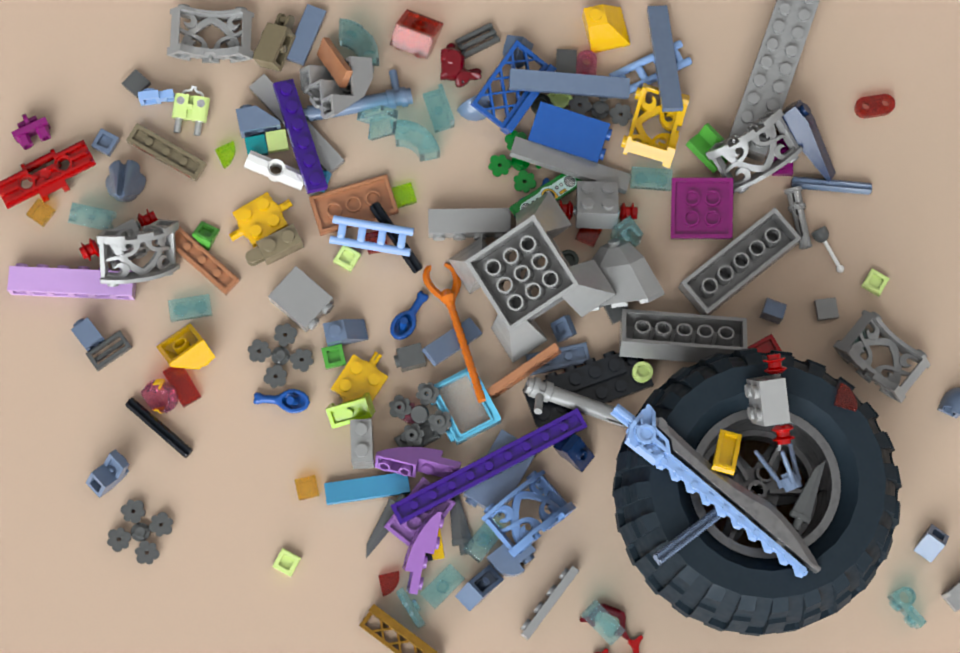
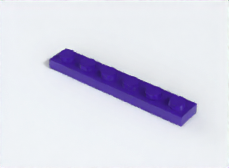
M289 79L273 83V89L306 192L310 194L327 190L328 185L294 80Z

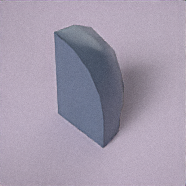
M507 35L503 48V57L516 40L530 51H532L534 44L524 37ZM516 48L513 52L514 61L524 60L523 52ZM516 63L515 67H523L525 63Z
M477 95L466 100L458 107L457 111L463 118L471 121L487 118L470 105ZM489 96L481 97L478 104L483 108H490Z
M960 387L946 392L937 410L958 418L960 416Z

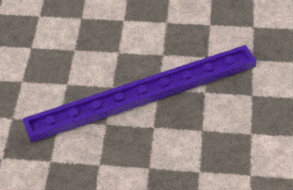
M576 408L390 506L399 524L402 525L567 439L573 434L586 429L588 426L579 409Z

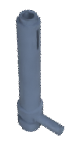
M390 70L389 76L392 89H388L383 93L366 95L331 118L385 108L391 110L396 109V106L408 107V104H413L411 89L400 87L397 70ZM313 105L303 108L306 120H309V122L323 119L319 108H315Z

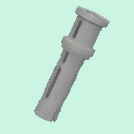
M802 187L788 188L784 190L789 202L788 211L792 213L795 230L802 238L799 242V249L810 248L812 244L804 213L806 204L802 200Z

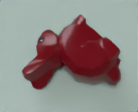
M449 43L446 48L441 49L440 80L455 81L456 87L460 88L468 84L470 80L481 79L480 69L467 70L465 68L464 56L455 48L454 43Z

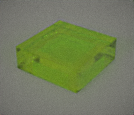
M411 182L392 188L397 208L417 203Z

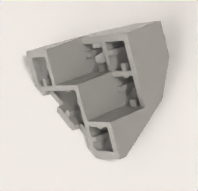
M349 56L345 59L353 71L346 88L338 86L325 66L307 65L300 69L301 90L304 94L310 96L309 100L313 106L320 109V115L323 119H329L339 114L365 96L373 79L374 67L372 65V58Z
M619 238L610 239L607 244L599 248L592 260L596 261L616 292L615 296L592 311L600 310V308L610 304L612 308L628 306L630 301H638L640 304L649 303L665 295L644 256L629 242Z

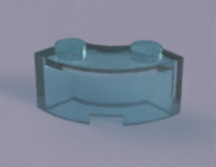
M340 18V46L351 49L357 57L372 58V65L379 66L378 47L373 36L359 23Z
M392 120L396 147L411 149L417 154L420 162L440 158V149L437 141L426 128L409 120Z

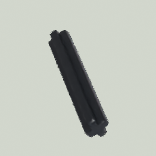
M379 202L370 206V210L378 222L394 225ZM387 232L388 237L397 246L399 234ZM405 243V248H410L408 244ZM412 250L410 257L401 255L413 273H417L423 268Z
M130 398L127 401L126 407L184 458H187L192 453L191 447L134 398Z

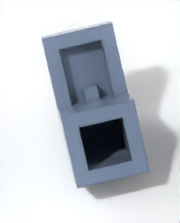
M115 449L109 453L103 465L91 472L86 484L100 498L113 489L128 474L129 470L127 468L130 464Z
M502 544L487 556V560L499 574L515 577L524 573L525 570L520 564L524 563L526 565L535 558L533 554L536 549L530 545L520 555L513 557L508 552L507 547Z

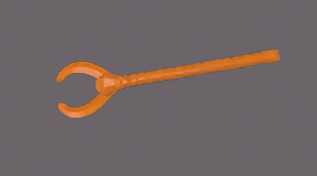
M446 262L444 266L452 273L453 285L452 289H445L441 292L430 279L431 265H428L423 271L424 284L449 310L478 403L485 402L486 398L482 385L480 384V379L478 378L479 376L476 372V367L474 366V361L455 306L456 297L461 287V280L452 265Z

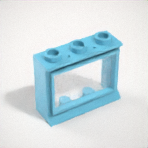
M467 368L434 384V387L440 390V394L436 397L437 401L434 404L438 410L451 414L450 422L452 426L448 428L446 434L450 442L455 441L456 445L500 424L502 420L481 379L480 384L482 385L486 401L478 403Z

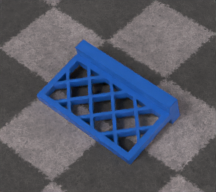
M518 40L513 43L470 104L500 127V131L505 135L513 132L540 92L523 91L520 96L522 91H505L504 79H509V76L503 77L502 67L511 64V67L516 69V63L524 62L525 69L530 70L529 62L535 61L541 66L538 71L555 72L557 69L552 64L548 65ZM516 48L523 52L524 60L514 61L513 52ZM500 80L501 92L492 93V81ZM516 92V103L508 105L506 94ZM502 94L504 106L494 107L492 95ZM489 96L490 108H483L478 104L481 97ZM504 108L506 117L502 122L496 118L495 109Z

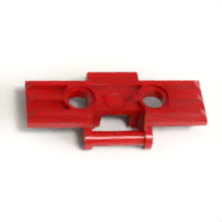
M84 140L58 153L51 149L50 153L26 165L24 163L21 164L22 171L0 181V196L7 209L37 194H40L45 203L50 200L49 194L61 188L64 192L70 190L65 180L95 166L96 163ZM52 160H55L53 164L45 168H42L41 170L33 174L29 173L30 171ZM68 160L70 162L69 167L66 170H61V162ZM28 179L29 182H33L32 186L27 189L23 188L22 181Z

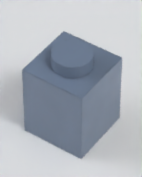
M88 317L78 320L71 329L87 352L105 341Z

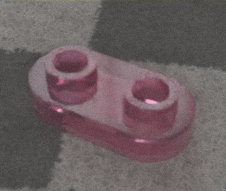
M590 50L580 52L577 56L576 74L596 75L597 57L595 53ZM588 60L590 64L585 65L583 61Z

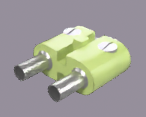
M191 86L190 89H185L182 93H175L171 117L175 119L173 131L175 133L181 132L182 120L195 122L193 134L195 136L201 135L202 123H207L210 98L204 97V94L197 90V86ZM194 89L201 96H191L185 93L191 92Z

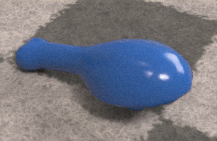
M419 291L412 307L396 315L393 319L390 331L395 339L402 340L413 333L416 327V314L422 304L428 300V294Z
M289 389L275 396L256 392L253 401L254 404H276L289 413L302 412L308 408L310 403L308 395L297 389Z

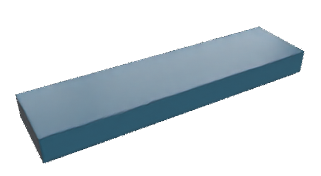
M398 473L324 483L327 505L410 493L408 476Z

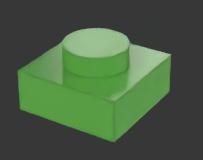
M342 344L321 348L326 370L346 365Z

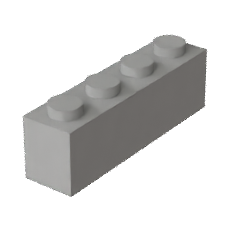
M509 208L428 209L429 238H433L435 241H443L445 238L462 241L466 238L478 240L483 237L485 240L486 237H494L497 240L511 230V211Z

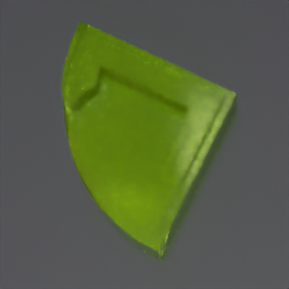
M233 141L215 149L224 169L232 163L236 149Z

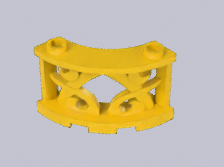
M643 83L642 88L638 87L634 99H637L638 102L628 136L624 135L621 147L624 148L623 154L627 155L628 152L648 157L663 162L662 166L670 168L679 137V131L676 129L677 126H682L690 96L681 94L683 102L682 111L662 112L661 101L660 105L656 106L657 103L654 96L652 97V103L648 104L645 101L647 92L659 94V88ZM641 107L642 111H644L645 113L638 117ZM664 113H666V118L671 117L672 121L667 122L664 118ZM659 115L661 126L670 133H660L651 139L646 134L642 124L650 118ZM634 128L636 129L638 134L633 135ZM658 140H664V141H665V143H661V142L659 141L658 144H657L656 142H657Z

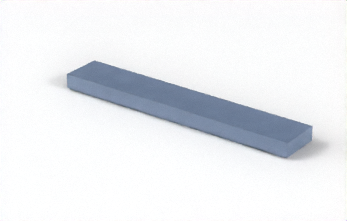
M667 5L648 6L647 16L662 112L682 111L683 102Z
M510 68L509 90L629 99L630 78Z

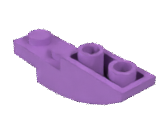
M423 447L385 449L377 451L375 456V468L414 478L417 471L444 478L461 469V462L443 458L442 450Z
M434 510L424 520L408 547L402 568L410 572L406 590L410 594L417 595L418 589H422L424 578L421 577L422 569H426L428 556H425V553L434 554L435 549L438 550L440 537H437L439 528L442 529L444 523V516H441L442 512L440 510Z

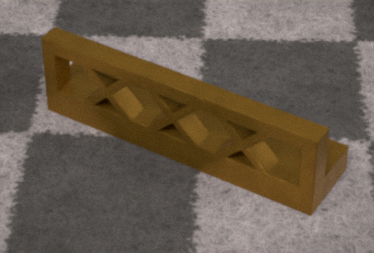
M375 604L372 605L369 613L359 625L394 653H402L401 644L411 643L414 646L415 653H417V649L423 653H439ZM374 615L380 620L381 629L371 630L365 624ZM383 623L386 624L389 628H383ZM384 631H395L398 642L388 643L385 640ZM375 632H381V633H382V637H380V636H379L378 634H376ZM400 636L403 637L405 641H400ZM397 644H398L399 650L396 649V648H395L394 646H392V645H397Z

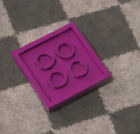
M672 178L671 239L733 240L734 178Z

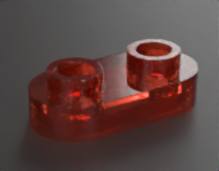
M889 94L862 97L857 100L854 111L858 117L864 119L890 114L895 108V100ZM882 101H887L888 106H884ZM862 104H867L869 109L863 108Z

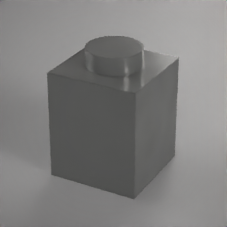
M421 343L396 349L397 355L394 356L396 367H401L402 373L426 366Z

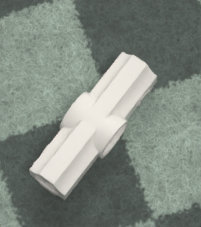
M252 150L248 154L244 168L264 175L273 182H281L300 191L303 188L304 182L300 170L284 164L279 159H271ZM273 167H278L281 169V173L273 174L270 170Z

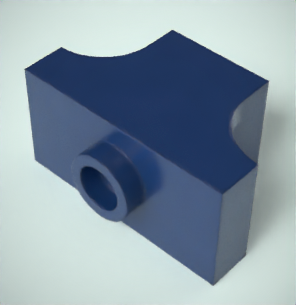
M576 434L553 446L562 458L570 462L580 472H583L595 457L583 440Z

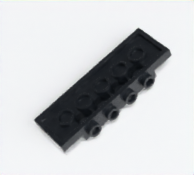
M615 351L603 354L604 358L597 361L595 358L588 359L583 362V366L578 368L576 365H571L564 369V373L559 375L556 372L545 375V380H543V382H552L554 386L605 404L648 389L654 385L652 379L645 383H639L632 376L634 365L637 362L644 361L643 358L619 357V353L615 354ZM524 389L522 390L537 429L573 411L548 401V403L543 402L542 413L535 414V398L529 397L528 394L524 393Z

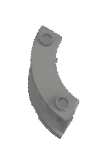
M180 4L178 7L170 9L172 17L170 47H167L168 56L191 61V58L202 59V63H220V60L230 59L231 63L253 59L251 29L254 13L248 11L247 8L236 7L232 10L211 11ZM181 17L191 20L190 23H186L184 21V26L187 29H189V31L184 30L180 27ZM242 20V30L234 33L239 29L240 23L234 25L233 22ZM213 24L224 32L226 36L219 39L214 48H208L205 40L197 34ZM180 33L184 35L181 43H179ZM239 37H241V46H240L239 41H238V39H237V38H239ZM196 41L201 43V47H194ZM226 42L228 48H221L220 46Z
M781 108L763 114L757 121L748 126L749 131L744 132L740 137L737 133L715 143L705 153L709 160H713L723 178H734L730 170L736 166L738 168L735 171V175L737 176L739 173L744 174L743 179L738 181L734 179V193L738 192L740 194L749 189V186L770 176L787 163L796 161L799 158L798 154L803 151L802 146H798L782 116L784 113ZM775 126L780 133L778 135H776ZM761 133H765V137H764V138H765V139L769 138V139H768V140L761 141V140L759 139V136H760ZM782 138L789 149L784 154H781L780 150L785 146L781 143L777 144V141ZM752 140L761 146L769 145V151L763 165L743 162L749 151L747 142ZM737 148L743 149L741 155L739 153H735V150ZM721 156L730 162L728 166H726Z
M158 219L154 223L142 226V231L133 232L132 228L104 229L97 235L100 254V283L116 287L120 284L145 282L173 275V272L180 268V264L176 263L175 231L179 229V221ZM156 240L154 243L158 246H153L152 241ZM141 242H144L149 249L155 251L150 261L143 268L127 258L138 251ZM126 244H132L129 250L125 246ZM107 245L110 246L114 254L107 255ZM119 260L113 263L111 267L114 269L120 268V271L118 273L108 272V261Z
M863 310L861 318L843 340H838L833 347L847 364L852 363L855 368H858L856 373L868 383L874 381V384H878L881 387L879 391L902 403L906 398V392L923 371L930 367L927 355L922 350H916L898 338L882 322L879 314ZM870 324L874 331L870 333L869 329H866L865 336L867 339H865L862 331ZM857 337H858L859 342L853 344V342H854V341L857 339ZM869 346L889 347L893 366L881 365L873 369L870 366L873 357ZM865 351H866V354H867V359H866V360H864V359L860 356V354H861V353L864 354ZM907 359L918 363L911 373L902 370V368L912 366L906 362ZM882 370L891 371L887 373L888 377H884L881 374ZM901 375L906 376L907 378L899 386Z

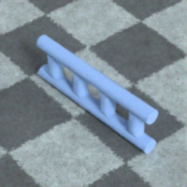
M681 40L674 42L677 70L679 71L691 65L692 60L690 57L682 58L678 50L683 47ZM651 53L609 73V76L626 78V74L636 70L641 80L630 85L629 94L637 91L638 87L642 88L643 83L650 85L657 81L656 73L648 76L643 68L644 65L654 62V55Z
M337 215L333 216L332 222L339 224L337 236H330V244L410 257L411 248H405L407 235H414V228ZM347 226L359 227L357 240L345 238ZM367 229L379 231L377 243L365 241ZM387 232L399 234L397 246L385 244Z

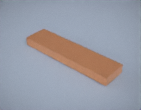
M179 226V229L175 231L176 252L224 295H227L240 281L239 278Z
M553 343L486 389L493 399L497 398L560 355L561 350L556 343Z

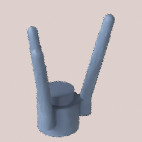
M792 442L788 444L793 470H791L785 451L782 450L780 452L787 473L781 475L782 480H780L759 451L755 450L754 454L776 481L779 489L784 488L787 493L802 486L800 481L802 478L799 474Z

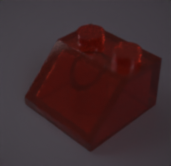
M407 9L395 24L390 45L399 51L412 53L417 58L427 59L434 49L444 23Z

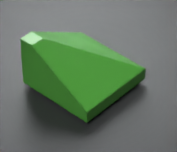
M201 221L192 233V236L209 251L220 229Z

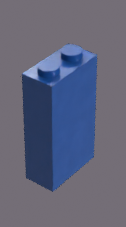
M540 101L528 140L598 163L599 160L603 161L606 152L603 146L605 140H610L613 130L609 129L610 123Z

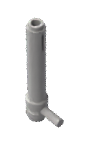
M529 377L525 383L524 393L528 394L529 397L535 398V414H541L543 402L548 403L549 401L572 410L578 408L581 413L623 428L626 427L610 414L615 408L614 406L554 386L552 382H543L537 377Z

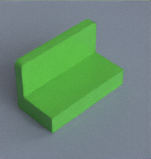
M707 123L697 135L687 142L686 146L713 174L718 171L713 160H709L705 153L715 143L725 139ZM721 156L722 159H723V161H724L725 164H726V163L728 162V160H726L723 156Z

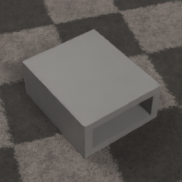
M297 266L268 296L269 300L305 332L309 329L313 330L320 322L318 319L323 314L327 315L334 307L332 305L334 303L333 297Z
M350 420L351 462L353 469H374L372 420Z

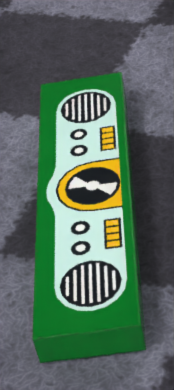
M560 174L511 205L509 209L516 217L515 214L548 191L552 193L556 201H559L576 190L577 181L582 180Z

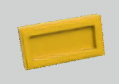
M720 429L711 470L734 475L742 434Z

